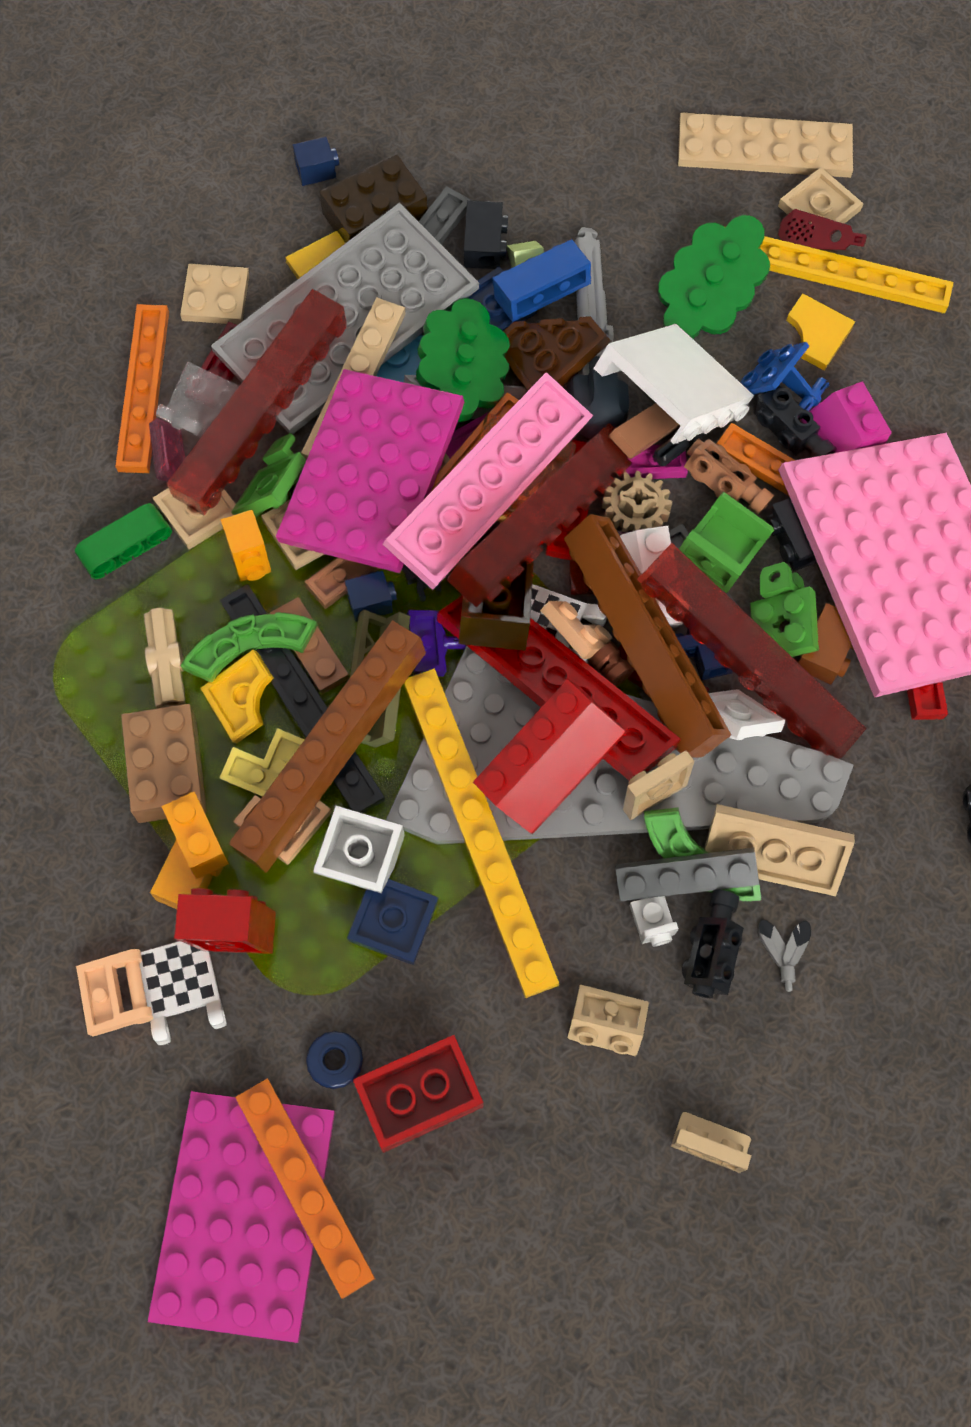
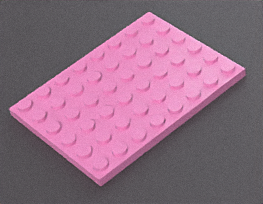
M947 433L782 463L778 470L874 698L971 675V484Z

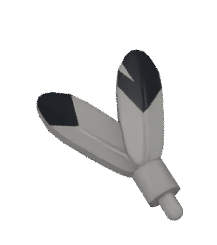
M761 920L758 924L759 937L776 965L780 968L781 982L785 983L786 991L791 992L792 983L795 982L794 966L799 962L810 940V923L802 921L796 925L785 945L775 926L766 920Z

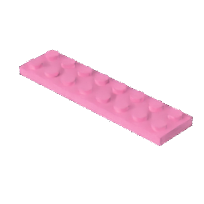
M546 372L391 533L383 545L433 590L587 424L593 415Z

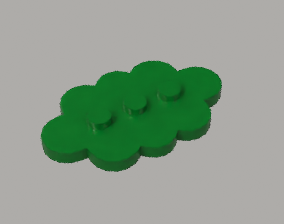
M741 215L732 219L726 227L717 223H706L695 230L691 245L681 248L676 253L673 261V270L666 272L658 284V297L661 303L667 307L663 317V327L677 324L694 339L701 330L710 334H722L733 326L736 312L747 309L751 305L755 295L754 287L761 285L766 280L770 270L768 256L760 249L764 240V228L757 218L750 215Z
M468 298L459 299L454 302L451 311L435 310L429 313L423 326L425 335L421 338L417 348L421 361L416 370V379L420 386L463 396L465 403L458 422L471 419L477 407L485 409L495 407L503 396L504 385L502 381H504L509 371V363L505 358L510 347L509 338L500 328L489 324L490 316L486 307L480 302Z

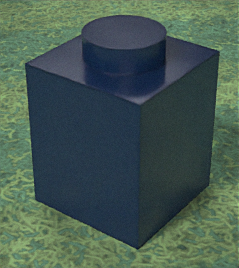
M327 137L292 145L295 165L302 186L336 178L335 166H339V158L336 148L330 149Z
M383 570L345 580L347 597L355 623L358 622L359 612L363 610L380 616L393 613L392 601L397 600L392 580L386 582Z

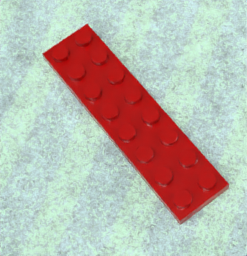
M463 595L437 613V622L458 639ZM530 618L526 651L466 645L540 707L549 700L567 679L580 686L627 732L603 760L629 781L642 771L648 773L663 758L673 752L681 740L532 618Z

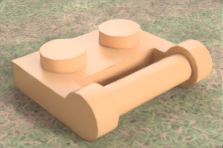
M139 949L123 951L76 966L88 1035L94 1037L133 1024L146 1023L153 1019L152 1009L147 1007L140 970L142 955ZM121 967L126 969L133 1010L124 1012L117 974V969Z

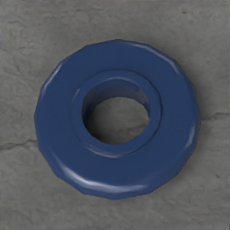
M339 1031L324 1033L316 1038L308 1049L306 1057L307 1070L312 1079L322 1087L331 1089L345 1087L353 1082V1079L361 1072L363 1064L362 1049L356 1039L347 1033ZM331 1050H341L345 1055V1064L339 1070H329L324 1062L325 1055Z

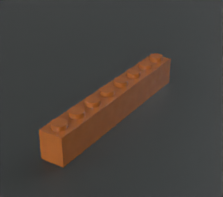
M590 514L564 538L570 549L569 554L578 563L584 574V582L592 589L598 600L600 611L606 615L613 628L614 637L622 644L628 655L627 660L638 673L644 692L655 704L660 721L681 739L677 744L676 750L680 754L687 750L692 758L704 757L732 734L612 521L608 517Z
M392 620L228 843L241 857L263 872H268L426 654L422 640L418 635Z

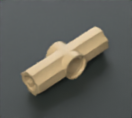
M164 608L151 609L148 613L144 614L148 647H145V657L149 675L152 677L155 706L158 709L186 704L182 672L184 670L180 666L184 659L181 645L177 641L173 610Z

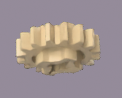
M636 471L635 476L630 478L629 474L625 472L623 473L622 481L614 478L611 487H606L602 502V508L605 509L604 517L612 519L615 528L622 527L621 535L628 533V531L661 527L663 522H667L669 519V511L672 506V501L668 500L670 491L669 489L661 490L662 480L655 483L652 482V474L650 473L646 478H641L640 471Z

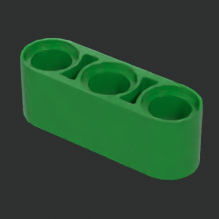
M148 503L82 540L76 546L75 554L91 578L100 579L106 576L105 572L109 574L133 560L132 556L136 558L160 544V540L162 542L167 540L172 534V529L154 504Z

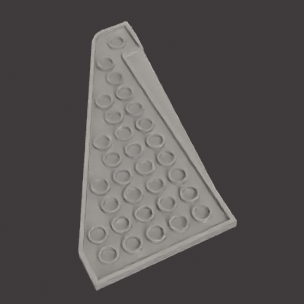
M466 646L445 692L477 777L541 708L468 646ZM627 695L661 722L657 715L658 710L653 702ZM766 735L747 737L743 740L727 738L704 757L693 758L694 765L686 787L647 811L679 807L680 816L686 830L710 829L716 804L805 824L818 823L830 817L838 808L853 764L823 752ZM423 739L386 821L403 825L404 831L435 844L465 843L426 741ZM676 749L670 753H675L676 756L680 754ZM603 759L533 834L526 831L486 797L503 841L648 833L644 813L630 820L623 811L629 780ZM656 765V766H655L654 768H652L648 773H650V772L653 771L654 769L658 768V766Z

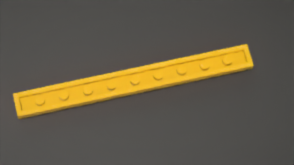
M435 668L408 677L403 685L524 997L528 998L559 986V981L485 794L473 783L477 778V774Z

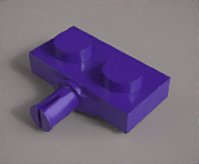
M408 610L406 614L410 616L409 631L421 638L426 654L413 670L411 676L434 668L437 676H444L447 672L445 661L447 649L465 650L466 648L465 644H458L459 639L456 636H446L442 625L437 622L438 610Z

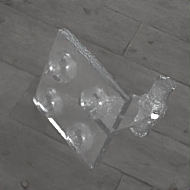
M187 361L167 407L161 404L156 411V416L170 422L171 426L177 430L183 428L218 445L244 388Z

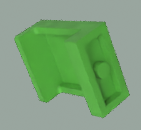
M722 492L700 523L686 537L675 556L728 593L772 534L774 528L737 500Z

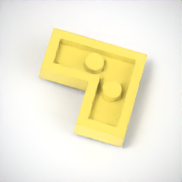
M277 728L264 760L233 747L220 775V779L263 797L305 739Z

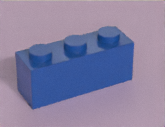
M571 239L493 277L494 299L510 320L514 322L591 284V262Z

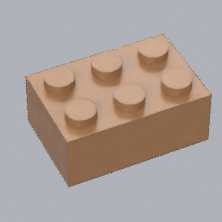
M184 704L121 714L130 808L138 823L167 819L161 806L195 791L204 812L207 813L197 720L191 705Z

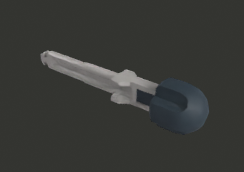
M582 227L577 234L575 244L591 262V284L576 291L577 318L579 320V317L591 316L610 338V343H612L614 333L613 326L607 325L600 241L596 240L598 233L592 228ZM606 347L578 372V375L571 379L566 389L570 395L593 415L578 432L591 440L609 439L612 431L627 421L629 411L628 385L623 380H618L617 372L602 377L593 369Z

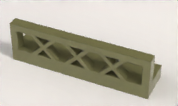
M366 610L359 612L350 677L363 661L364 654L368 651L370 652L376 643L368 633V624L372 623L381 627L380 638L392 620L409 630V615L398 612L385 618ZM401 688L361 743L372 747H379L394 741Z

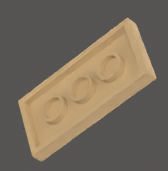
M716 804L704 850L712 853L754 847L758 878L760 880L836 896L855 839L854 834Z

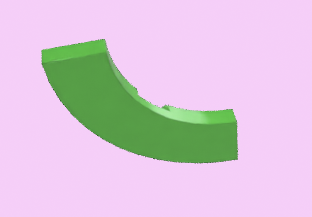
M281 612L258 616L252 614L228 622V625L213 634L205 636L189 652L180 666L182 670L212 683L226 665L251 650L286 648L303 653L318 624L317 621L304 616Z
M679 807L644 811L646 828L658 854H661L663 858L708 853L687 832L680 816ZM760 885L721 889L738 895L740 897L739 901L761 900Z

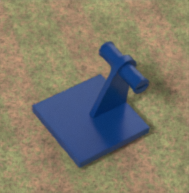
M807 342L795 345L788 344L774 351L772 349L767 350L758 358L759 364L755 369L747 373L741 380V384L753 395L775 390L782 382L802 398L798 405L807 411L812 406L819 404L821 395L829 387V383H825L827 380L819 377L811 388L794 367L809 348Z

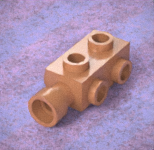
M697 439L688 450L687 454L690 458L684 467L690 471L691 476L695 480L705 483L710 487L717 497L722 492H725L737 501L742 498L750 504L748 508L757 515H760L775 495L766 488L761 489L754 483L757 477L751 473L750 468L733 459L727 454L726 449L722 445L715 444L710 439H707L705 442ZM712 451L719 454V459L713 457ZM736 471L742 472L744 479H740Z

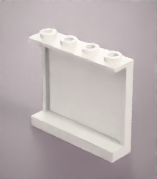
M677 324L609 343L593 368L602 377L623 371L680 425L671 439L673 444L686 439L690 441L698 434H707L713 428L718 426L722 428L731 421L741 420L749 411L747 405L754 396Z

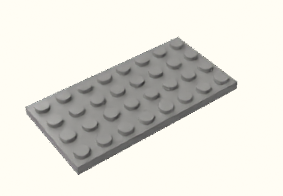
M398 203L213 343L211 348L216 356L288 433L294 434L321 413L376 297L403 306L406 312L383 361L385 363L424 332L423 326L429 313L435 310L451 311L454 302L459 299L468 298L479 289V282Z

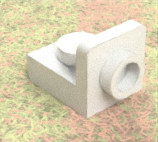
M665 896L644 898L630 902L631 912L642 944L651 942L652 946L656 947L672 941L671 936L675 935L679 928L677 922L672 921Z

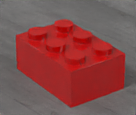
M193 888L191 889V894H178L174 939L202 951L273 954L276 911L267 907L266 902L258 901V897L250 896L249 891L227 890V896L213 894V890Z
M455 1035L353 1079L383 1153L483 1108L484 1105Z

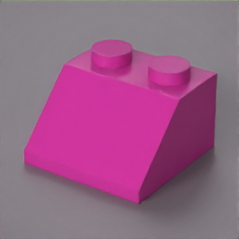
M863 381L835 391L809 411L813 415V420L820 426L818 435L823 440L828 439L837 448L835 453L886 444L891 434L890 428ZM800 419V422H801V423H803V424H806V423H807L806 420Z

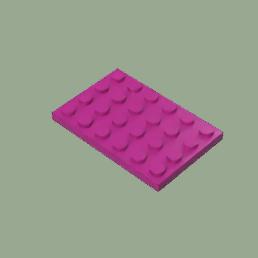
M343 369L276 534L278 542L401 573L404 563L392 554L383 543L431 493L465 403L463 396Z
M191 1091L148 1322L299 1343L314 1246L236 1098ZM282 1104L324 1181L335 1111Z

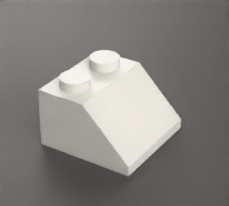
M335 806L313 873L382 893L395 867L405 836L403 825Z

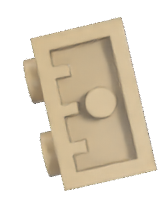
M580 985L568 1039L577 1041L582 1045H593L613 1050L618 1054L636 1056L644 1034L649 1002Z
M687 1112L681 1114L671 1147L738 1173L748 1169L752 1156L747 1154L751 1142L749 1136Z

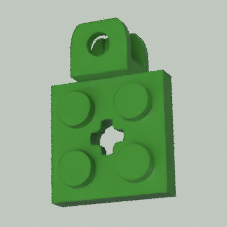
M292 433L277 439L270 446L262 458L268 466L258 470L231 511L233 515L253 510L256 518L265 510L271 507L277 509L286 502L289 497L287 492L298 482L306 463V459L300 452L294 454L290 450L296 439Z
M785 562L764 567L760 574V595L765 599L750 603L753 662L761 666L818 651L815 590L810 586L804 587L802 577L796 572L792 574L790 566ZM779 572L780 577H777L774 580V582H771L772 576L775 573ZM785 620L790 622L789 625L785 626L784 632L781 633L779 630L780 624Z

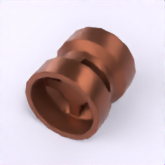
M613 642L598 650L588 662L592 668L600 672L602 676L616 687L623 683L634 671L628 660L622 659L620 650Z

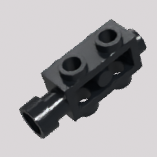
M779 385L775 390L758 395V403L754 414L762 426L768 427L777 436L779 443L785 449H789L795 456L806 449L810 453L809 458L836 452L837 448L828 439L823 440L818 435L820 426L813 420L812 413L803 410L792 399V394L789 390ZM779 397L784 398L786 401L781 402L778 399ZM798 419H804L807 423L803 424Z
M713 890L709 906L712 907L710 917H700L698 926L693 927L690 932V941L693 947L690 959L685 960L682 965V975L685 979L684 984L693 988L692 993L699 997L711 999L713 994H729L744 929L731 920L732 913L737 911L740 899L738 895L732 892Z

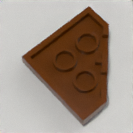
M591 316L579 317V320L565 321L563 318L540 320V323L529 324L525 321H515L503 331L510 342L505 358L510 368L527 390L546 372L563 386L611 342L610 338Z

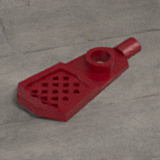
M794 209L782 219L778 233L782 241L822 250H846L850 245L864 247L867 239L866 234L854 233L850 225L798 209ZM835 232H841V239L833 242L831 239L832 235Z

